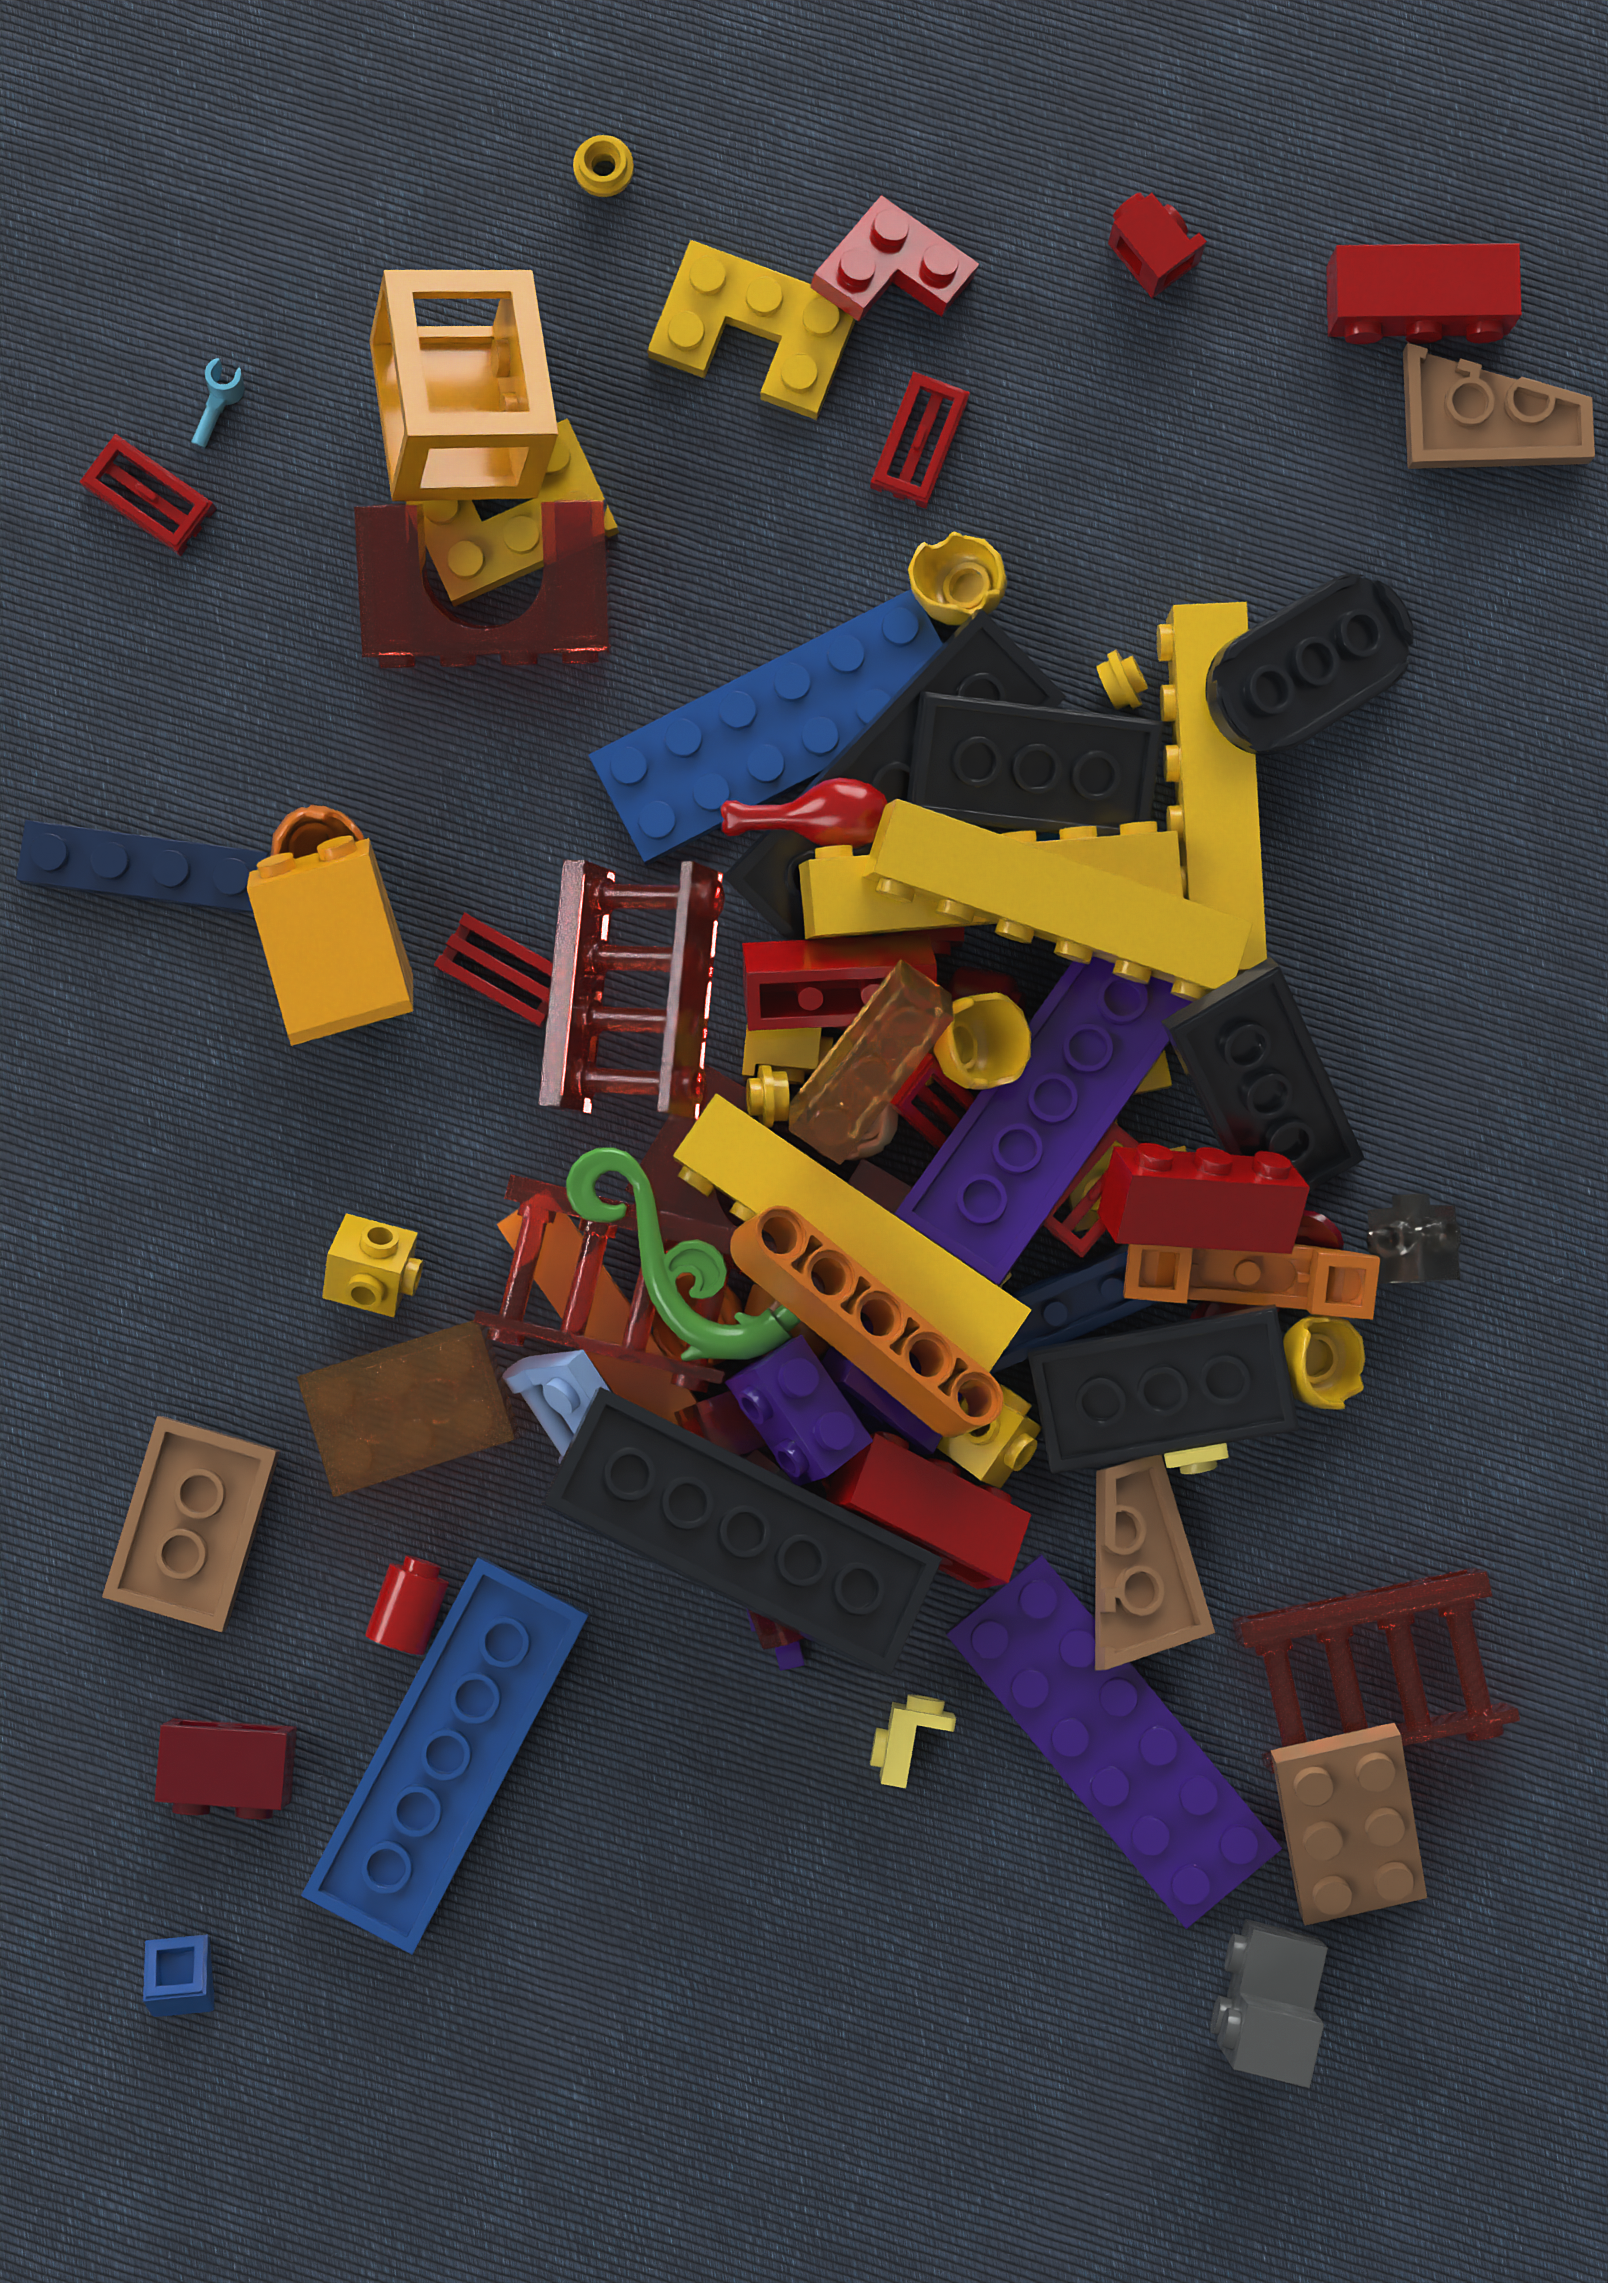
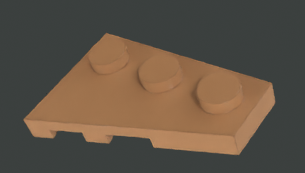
M1407 343L1403 349L1408 469L1589 464L1595 458L1592 397L1522 376L1516 380L1482 370L1481 364L1461 358L1458 362L1428 354L1427 348Z
M1162 1455L1133 1459L1097 1470L1095 1670H1107L1215 1633Z

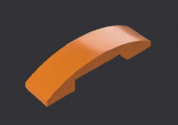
M1129 1244L1123 1297L1127 1299L1187 1304V1299L1259 1306L1275 1304L1276 1307L1305 1309L1312 1315L1373 1320L1380 1258L1375 1255L1294 1244L1292 1254Z

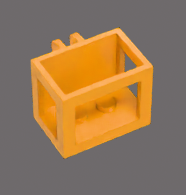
M384 270L369 342L392 501L538 498L558 436V428L533 271ZM413 299H500L493 326H417Z

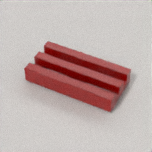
M913 371L872 477L870 488L882 492V489L893 493L895 498L903 501L905 498L916 502L915 505L927 509L968 403L970 392ZM923 390L931 393L899 479L888 474L920 391ZM943 398L953 401L921 487L911 484Z
M114 434L79 481L86 490L180 557L188 548L186 543L190 537H196L202 529L200 524L205 517L210 518L217 509L210 500L117 434ZM118 454L192 505L193 508L189 514H184L114 464L113 461ZM105 473L176 523L179 527L174 534L99 480Z
M464 912L459 921V927L454 934H451L446 943V949L442 955L438 956L434 966L532 1024L542 1028L571 979V973ZM474 933L554 980L552 985L548 989L466 942L470 934ZM459 953L541 999L542 1002L537 1010L455 964L454 961Z
M918 1046L911 1056L918 1063L913 1071H910L903 1066L896 1075L903 1084L897 1092L887 1087L881 1097L939 1151L947 1137L911 1101L917 1096L953 1131L961 1119L925 1085L927 1080L932 1076L966 1111L976 1098L967 1089L947 1078L938 1060Z
M1115 1122L1042 1225L1056 1239L1068 1246L1080 1259L1084 1257L1107 1229L1099 1217L1081 1239L1071 1232L1102 1196L1108 1168L1062 1223L1055 1219L1053 1214L1115 1141L1122 1147L1137 1148L1140 1144Z

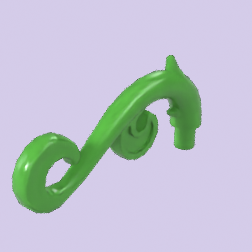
M614 1147L596 1148L581 1155L572 1165L566 1179L567 1197L572 1209L584 1219L599 1223H610L620 1220L626 1215L627 1206L624 1203L610 1205L602 1202L597 1196L595 1185L602 1174L608 1171L619 1172L632 1185L636 1203L642 1276L650 1299L663 1321L681 1340L691 1345L681 1354L683 1361L687 1362L698 1359H750L771 1352L793 1337L790 1331L801 1320L783 1305L774 1312L767 1308L759 1316L738 1312L734 1318L739 1324L727 1325L706 1319L696 1313L685 1302L678 1291L677 1277L681 1273H692L696 1277L695 1284L689 1290L691 1298L704 1299L713 1297L725 1283L728 1270L724 1258L713 1245L698 1239L683 1241L665 1254L655 1198L649 1179L638 1161L628 1152Z

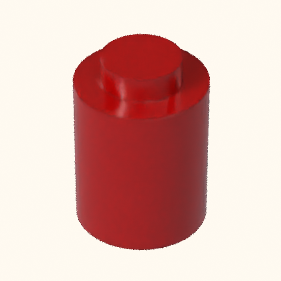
M409 1555L405 1556L403 1565L390 1563L365 1636L396 1650L415 1655H424L449 1582L438 1577L441 1566Z

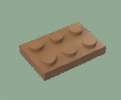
M157 1416L102 1597L218 1632L226 1631L280 1450L168 1417Z
M1395 1723L1270 1750L1298 1909L1305 1926L1427 1898L1402 1739Z

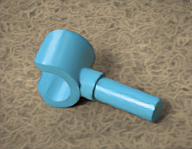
M219 358L213 359L206 366L205 379L210 395L191 441L193 444L204 449L225 405L238 402L245 390L240 367L237 368L234 379L230 383L223 385L217 383L222 373V365Z

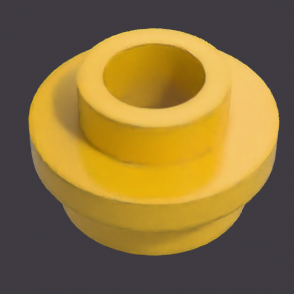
M598 135L580 145L574 156L573 168L577 182L586 192L598 197H609L620 193L628 186L633 176L634 163L629 148L621 140L608 135ZM601 161H609L615 166L614 171L607 176L597 175L593 168Z
M1117 650L1108 653L1109 660L1097 665L1096 668L1116 710L1129 704L1133 709L1141 706L1142 702L1138 693L1148 689L1135 658L1132 655L1122 660Z
M760 1065L757 1078L747 1079L746 1103L748 1115L759 1116V1122L766 1128H772L774 1121L788 1120L790 1106L789 1083L786 1071H772L770 1065Z

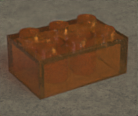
M475 1319L296 1376L333 1497L361 1490L521 1438L485 1320Z

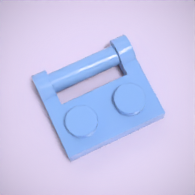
M584 1350L525 1357L510 1366L502 1375L512 1393H520L560 1452L559 1464L569 1447L595 1390L602 1387L610 1391Z

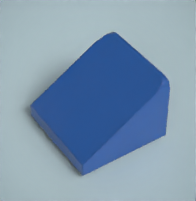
M208 1935L145 1941L143 2002L152 2016L183 2015L214 2010V1985L210 1938Z

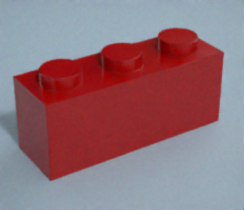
M1520 243L1336 245L1326 266L1328 337H1345V341L1351 344L1374 343L1381 340L1382 336H1406V341L1414 344L1436 342L1442 339L1443 336H1466V340L1472 343H1490L1502 339L1503 335H1508L1522 315Z
M929 934L742 943L744 1004L748 1031L937 1021V963Z
M1141 1143L1137 1148L1114 1146L1097 1214L1115 1243L1292 1254L1310 1187L1288 1158L1274 1152L1260 1151L1255 1156L1230 1155L1223 1150L1212 1147H1201L1196 1152L1171 1151L1167 1147L1155 1143Z
M876 1431L871 1434L870 1437L873 1439V1442L836 1470L826 1497L827 1501L941 1557L942 1560L938 1570L977 1590L1009 1583L1031 1514L1011 1504L1012 1497L1008 1493L991 1486H976L961 1478V1471L956 1466L939 1459H924L908 1450L909 1444L907 1441L897 1435L883 1431Z

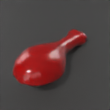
M848 778L830 779L812 787L793 802L782 805L749 806L737 800H726L720 806L721 816L724 819L722 822V832L727 836H739L749 830H793L811 842L823 847L852 845V849H856L874 842L885 805L888 803L885 795L871 784Z

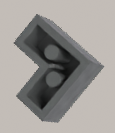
M1248 1919L1244 1920L1241 1935L1235 1933L1231 1935L1226 1952L1225 1971L1231 1972L1232 1977L1227 1997L1218 1996L1216 1999L1210 2030L1211 2034L1218 2035L1217 2044L1234 2070L1310 2088L1324 2023L1314 2012V2007L1328 1947L1317 1936Z

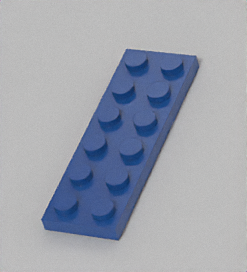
M912 589L598 749L588 756L642 861L647 866L722 827L724 819L721 816L720 806L726 800H737L749 806L765 805L814 780L932 657L943 643L924 608L916 600Z
M479 1556L301 1896L412 1955L590 1613Z

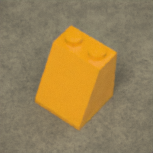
M353 836L333 838L318 845V853L294 859L292 853L273 855L258 862L256 865L258 870L249 873L247 891L291 1046L413 1012V973L370 838L357 842L354 841Z

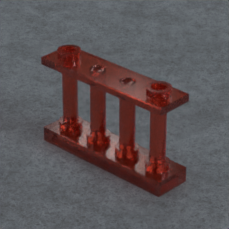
M563 860L539 1106L570 1113L591 1114L595 1093L658 1096L657 1112L686 1119H699L700 1102L705 1096L707 1085L703 1068L718 916L723 911L725 903L722 872L694 861H682L679 885L615 884L616 871L586 860ZM614 909L677 910L673 947L609 945L612 912ZM608 970L671 972L667 1009L603 1006L605 974ZM602 1031L664 1034L661 1071L597 1068L599 1035Z
M510 1174L504 1199L520 1203L517 1215L523 1216L499 1313L488 1310H476L473 1323L489 1327L486 1338L523 1347L525 1337L528 1336L673 1372L670 1384L707 1393L709 1382L717 1384L724 1382L727 1370L707 1365L709 1359L685 1362L681 1358L646 1350L656 1308L650 1299L641 1267L622 1343L585 1335L608 1239H615L618 1227L638 1232L636 1205L598 1196L602 1202L610 1205L624 1203L627 1206L626 1215L620 1220L610 1223L594 1222L582 1218L572 1209L565 1187ZM657 1210L665 1254L678 1245L679 1242L696 1239L713 1245L722 1254L728 1270L724 1286L713 1297L697 1299L695 1307L696 1313L718 1323L731 1268L738 1269L730 1252V1240L735 1229ZM557 1212L580 1217L578 1230L584 1231L560 1328L524 1320L547 1223L554 1224ZM686 1344L685 1351L691 1346L690 1344Z
M1473 1567L1232 1619L1237 1643L1244 1648L1254 1647L1256 1656H1263L1283 1747L1307 1742L1287 1652L1293 1649L1292 1638L1315 1634L1317 1643H1324L1344 1734L1368 1728L1349 1637L1354 1636L1353 1625L1372 1621L1377 1622L1378 1630H1385L1405 1719V1723L1396 1725L1401 1734L1403 1746L1461 1733L1466 1734L1468 1741L1490 1739L1504 1734L1503 1724L1520 1721L1518 1708L1505 1702L1491 1705L1471 1616V1612L1476 1610L1475 1599L1492 1596L1487 1571ZM1437 1608L1439 1617H1446L1466 1710L1430 1718L1410 1624L1415 1623L1414 1612ZM1271 1752L1262 1753L1264 1766L1274 1774Z

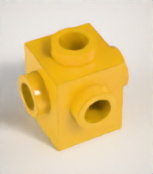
M346 1213L327 1254L322 1298L394 1318L403 1295L414 1296L420 1282L423 1260L414 1258L418 1233Z
M1002 1384L1000 1387L1003 1393V1407L1000 1415L992 1423L955 1438L942 1436L936 1447L975 1477L1001 1489L1013 1470L1019 1471L1029 1462L1037 1448V1440L1035 1438L1042 1429L1039 1424L1026 1416L1032 1405ZM962 1396L959 1405L968 1415L969 1406L964 1396Z

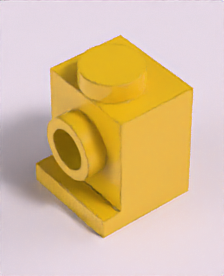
M747 1025L742 1069L743 1081H747L748 1078H756V1070H758L760 1065H770L772 1071H786L789 1084H804L805 1075L817 1076L818 1073L823 1071H830L833 1037L821 1036L822 1027L748 1031Z

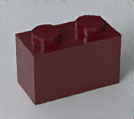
M176 1718L160 1725L154 1802L173 1803L172 1812L182 1815L210 1814L211 1806L235 1807V1817L273 1818V1810H282L291 1802L297 1726Z

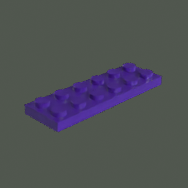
M1092 956L1090 964L1073 961L1028 1024L1031 1031V1057L1022 1075L1012 1083L981 1090L894 1215L1000 1287L1170 1043L1161 1021L1193 1003V1001L1171 994L1173 983L1151 976L1149 984L1138 983L1119 977L1112 973L1115 963Z
M1041 1554L1010 1578L1009 1583L999 1587L945 1632L946 1636L1185 1929L1191 1926L1282 1849L1130 1662L1107 1670H1095V1619Z

